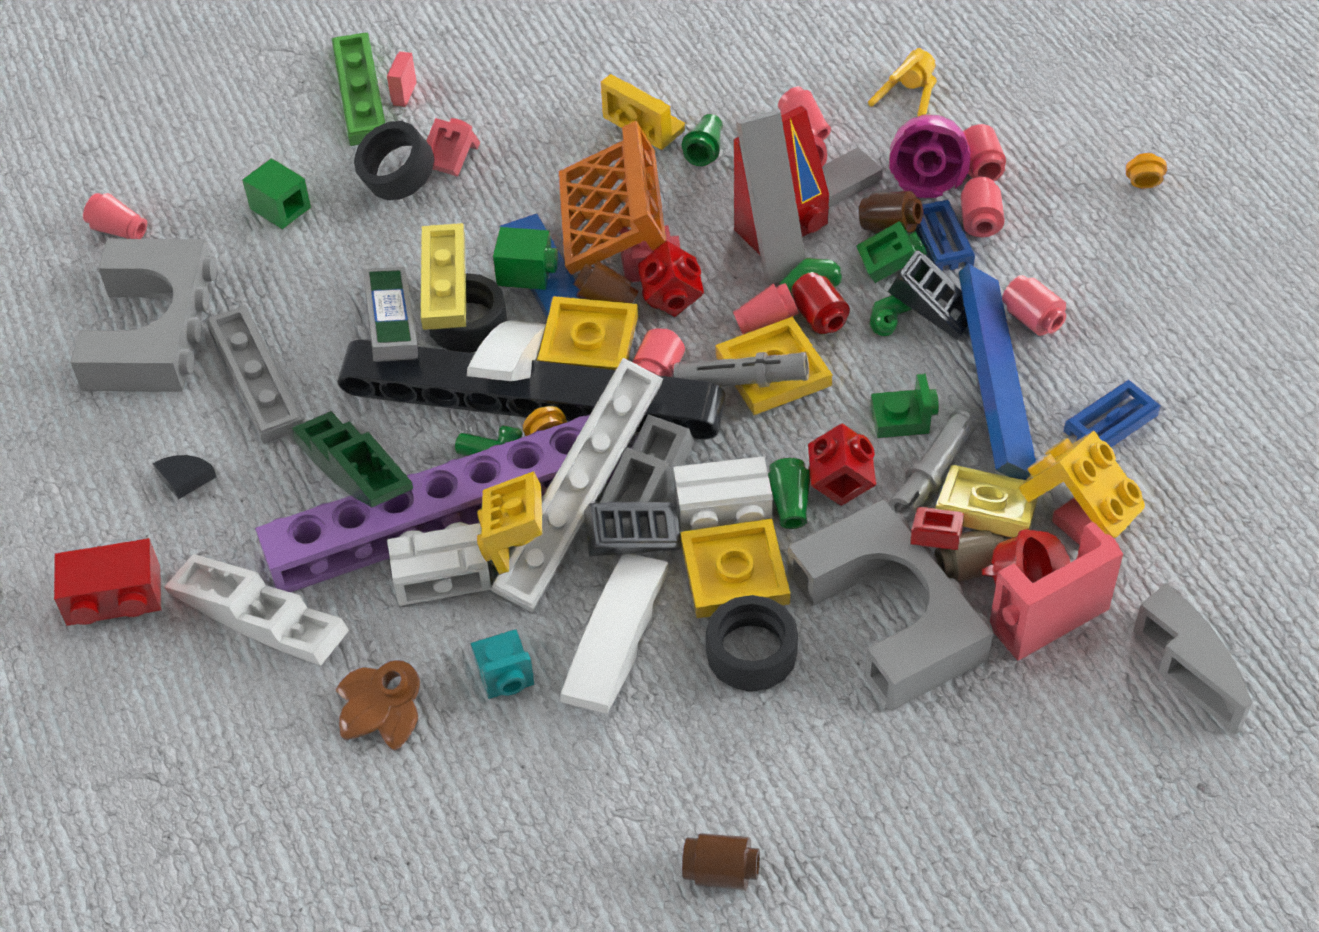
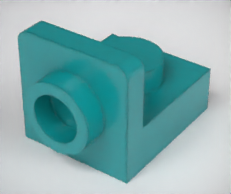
M517 629L471 643L472 654L488 699L501 695H514L526 687L535 685L532 662L529 653L524 651Z

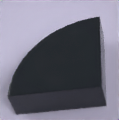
M175 455L152 463L156 474L178 500L217 477L215 469L210 463L195 456Z

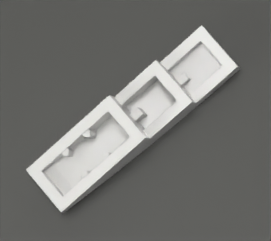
M515 320L500 323L479 346L468 366L467 376L505 381L530 378L532 360L538 359L546 324Z
M631 553L622 554L599 598L578 646L560 693V702L608 713L637 659L638 642L652 618L653 602L667 578L668 562Z
M193 554L164 586L166 591L172 596L235 631L281 652L320 666L349 631L342 618L307 608L300 595L265 585L258 572Z

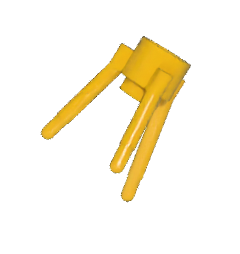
M922 48L912 50L901 66L889 76V80L868 100V105L870 107L874 106L901 81L905 87L910 89L923 87L917 117L926 114L932 88L937 82V79L932 75L936 67L933 56Z

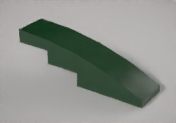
M332 411L292 427L295 442L335 484L353 498L371 508L413 489L412 481L369 432L361 435L350 421L343 424Z

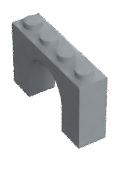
M107 239L98 269L108 297L158 298L170 302L171 305L158 320L142 328L126 331L80 330L70 362L81 391L183 392L187 374L191 375L194 369L193 348L194 344L199 343L201 340L202 312L207 311L209 308L208 287L210 281H215L216 259L214 256L209 255L205 239Z
M883 499L789 545L788 574L812 606L854 585L868 581H884L899 585L918 599L925 613L917 622L867 648L865 676L892 711L989 660L993 629L987 617L981 612H976L965 599L960 584L954 578H948L941 570L932 550L928 546L910 544L911 529L907 520L901 513H895Z

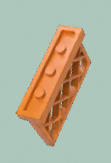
M637 121L622 127L623 141L559 171L565 267L571 275L581 271L586 263L591 266L597 260L602 261L643 241H646L652 251L666 241L655 150ZM619 159L613 167L609 166L613 161ZM585 175L578 184L572 183L573 180ZM600 176L604 177L597 187L592 186ZM619 179L623 180L616 190L611 189ZM587 196V199L582 203V205L580 207H576V204L582 199V197ZM602 199L607 200L599 210H594ZM621 202L626 203L618 214L613 213ZM585 219L590 220L582 231L577 230ZM604 223L609 224L601 235L596 234ZM624 226L631 228L630 231L617 236ZM587 243L592 244L587 251L579 254Z

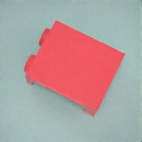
M1092 522L1083 528L1077 559L1040 580L1032 583L1014 563L998 571L989 622L993 633L1017 661L1109 610L1123 557V552L1120 550L1116 540L1111 535L1105 534Z

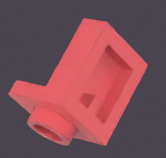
M435 118L426 140L433 149L435 159L433 170L457 177L469 148L478 150L480 145L479 139L472 131V126L456 118H451L450 122Z

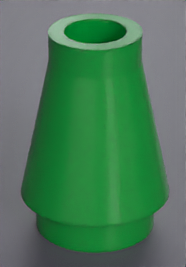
M714 114L704 115L700 122L684 136L681 144L685 159L690 164L702 167L714 162L718 158L723 123L718 116Z
M791 457L778 459L770 464L768 478L772 498L779 515L780 526L785 529L801 528L807 524L810 470L806 468L805 462L801 459Z

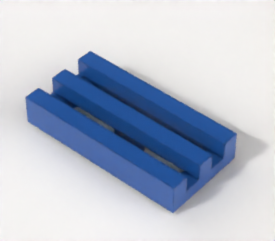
M949 200L922 204L923 215H925L942 252L940 254L923 217L921 223L917 224L915 232L926 249V256L941 271H943V266L948 265L950 270L958 269L961 262H964L965 266L967 264L974 266L975 254ZM940 211L958 251L953 252L946 237V232L935 212Z
M1128 379L1065 421L1063 432L1069 437L1075 434L1077 436L1076 441L1092 431H1095L1102 441L1113 447L1157 417L1161 405ZM1132 396L1134 398L1122 407H1117L1109 412L1106 418L1091 428L1087 429L1085 427L1128 397Z

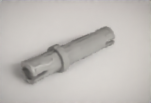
M758 352L755 357L675 363L674 377L707 381L720 387L758 384L759 388L769 387L772 382L808 380L809 362L806 352L768 356L767 352Z
M962 410L954 411L918 463H914L913 466L911 465L905 473L906 481L890 500L889 506L893 511H896L901 503L904 504L898 513H901L907 521L913 520L917 508L923 505L928 496L933 495V493L939 490L942 483L941 477L970 435L976 430L977 423L974 418L969 421L965 428L962 427L970 417L969 413Z

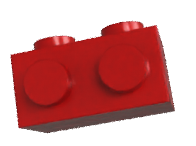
M150 538L55 553L54 600L66 626L76 624L88 625L101 620L125 616L137 617L144 613L162 611L160 564Z

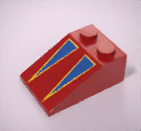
M801 105L781 115L801 234L804 237L810 233L817 232L828 224L829 191L808 112ZM738 136L734 138V231L760 255Z

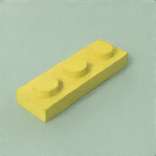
M463 223L422 226L421 323L423 330L466 327L465 231Z

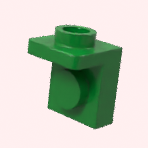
M900 221L856 245L866 270L874 283L904 268L916 250L924 255L927 254L917 233L914 232L908 235Z
M926 373L916 374L915 390L871 393L870 407L877 438L930 434L931 418L939 413V401L936 389H929Z

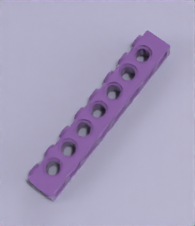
M590 415L575 418L570 422L546 430L536 431L529 436L502 445H495L487 450L460 459L450 460L443 465L416 474H409L407 477L413 483L412 490L371 508L352 496H348L330 503L320 504L312 509L285 518L275 519L268 524L256 527L255 530L275 588L291 593L389 559L387 539L398 538L407 531L427 533L444 530L449 525L458 522L467 523L468 525L478 524L477 511L482 509L483 489L533 471L541 484L542 499ZM619 461L617 462L615 468L613 469L606 483L610 482Z

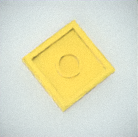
M951 465L935 509L964 513L963 527L987 530L994 534L1013 538L1018 535L1019 531L1030 529L1038 498L1029 503L1018 489L1025 480Z

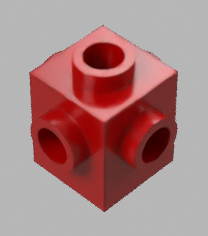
M668 240L638 264L643 298L654 309H661L669 315L676 317L704 295L700 277L701 269L696 257Z
M841 423L808 444V470H810L811 486L840 506L876 486L873 461L875 452L872 443L864 435L857 434Z

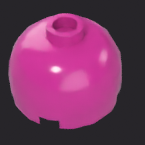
M924 114L908 120L898 129L891 142L889 155L891 174L893 173L894 178L899 182V186L904 191H912L916 197L937 198L943 196L944 191L950 190L954 186L955 189L960 186L969 172L970 148L965 134L954 121L941 115Z

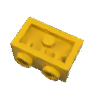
M612 74L600 82L604 119L621 128L637 121L651 145L660 150H663L685 131V123L672 116L671 106L662 100L645 93L631 83L625 82Z
M534 471L483 489L482 509L477 511L482 533L477 535V543L486 562L492 560L500 575L509 572V547L526 545L534 538L542 535L541 484Z

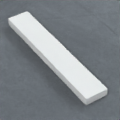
M625 358L622 359L542 498V535L534 538L526 545L514 547L509 556V572L497 576L491 588L492 592L533 613L585 521L584 510L589 503H595L659 390L663 378Z

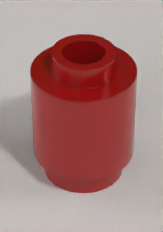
M812 272L801 276L794 283L792 295L796 307L816 333H833L845 325L850 313V307L828 278Z

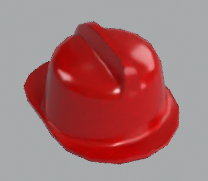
M1024 529L1019 531L1016 537L996 545L993 551L992 565L985 567L981 571L983 576L992 577L996 586L998 571L1014 563L1034 583L1069 564L1070 559L1064 545L1055 535L1044 531Z

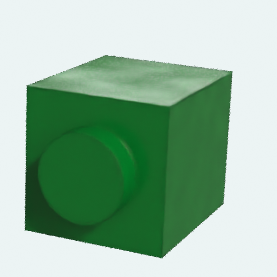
M270 158L242 179L249 208L282 230L311 208L305 178L273 158Z
M500 227L493 253L496 284L501 287L546 290L549 274L556 273L558 267V249L551 248L550 230Z

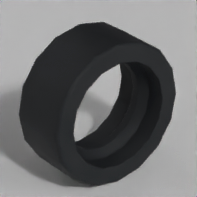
M391 121L375 127L363 138L356 150L354 166L356 174L375 196L384 200H401L414 194L426 183L432 173L435 159L432 147L412 124L404 121ZM402 146H412L410 156L404 165L393 173L377 176L379 165L384 157Z
M466 273V303L481 304L488 307L490 311L476 321L467 322L466 327L429 329L430 336L439 346L451 351L476 352L488 334L500 323L507 321L503 291L494 280L480 274Z
M755 595L736 597L720 605L709 618L706 629V654L710 669L720 681L735 689L750 692L770 689L781 683L794 669L798 652V631L795 619L783 605L770 598ZM757 626L766 628L776 634L780 639V648L775 654L766 659L749 661L738 659L724 649L723 641L728 633L737 628Z

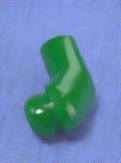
M806 258L779 282V285L786 283L792 295L794 283L801 276L814 272L828 278L836 288L842 281L840 266L830 259Z
M892 295L878 300L872 307L869 319L870 328L879 336H889L896 329L898 315L912 309Z
M504 425L498 430V440L460 433L455 442V451L459 455L469 456L487 450L492 446L520 439L523 433L519 428Z

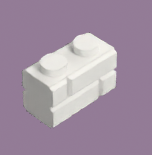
M764 456L673 467L674 494L681 532L772 518V492Z
M458 522L449 525L444 530L427 533L407 531L398 538L387 539L392 578L399 606L491 590L488 565L482 557L477 543V535L482 533L480 523L468 525L467 523Z

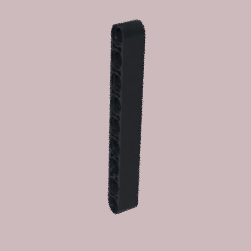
M354 340L348 344L337 385L344 392L358 397L527 418L538 408L553 406L561 409L567 422H570L575 418L591 415L616 370L532 360L531 375L527 379L505 381L467 376V369L475 353L417 346L418 358L415 360L376 362L373 361L371 341ZM659 376L663 378L662 384L635 431H641L649 414L689 429L693 439L708 440L715 438L719 432L726 393L724 389L707 381Z

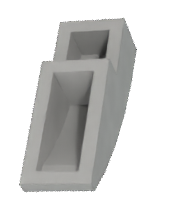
M648 414L632 449L625 448L600 503L663 502L674 483L673 467L683 466L694 444L689 429ZM639 517L641 533L647 526L646 517ZM622 518L624 537L632 538L629 518ZM612 519L605 520L607 537L615 538Z
M1165 583L1141 603L1133 632L1163 655L1158 671L1159 674L1234 734H1237L1242 730L1252 704L1243 677L1228 649L1209 623L1185 598Z

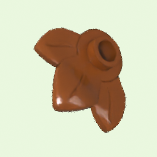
M394 660L383 664L379 669L367 667L356 669L342 679L335 690L343 699L348 701L339 717L340 735L344 740L359 738L378 729L385 743L394 751L407 741L418 721V712L414 700L419 692L420 678L412 665L405 661ZM401 677L400 684L396 688L387 689L392 679Z

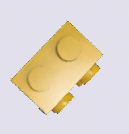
M1092 431L1073 444L1068 438H1065L1045 452L1046 456L1027 468L1031 476L1018 487L1029 503L1064 482L1090 520L1105 534H1109L1113 538L1118 537L1145 508L1139 486L1125 475L1116 462L1112 448L1105 441H1102L1095 431Z

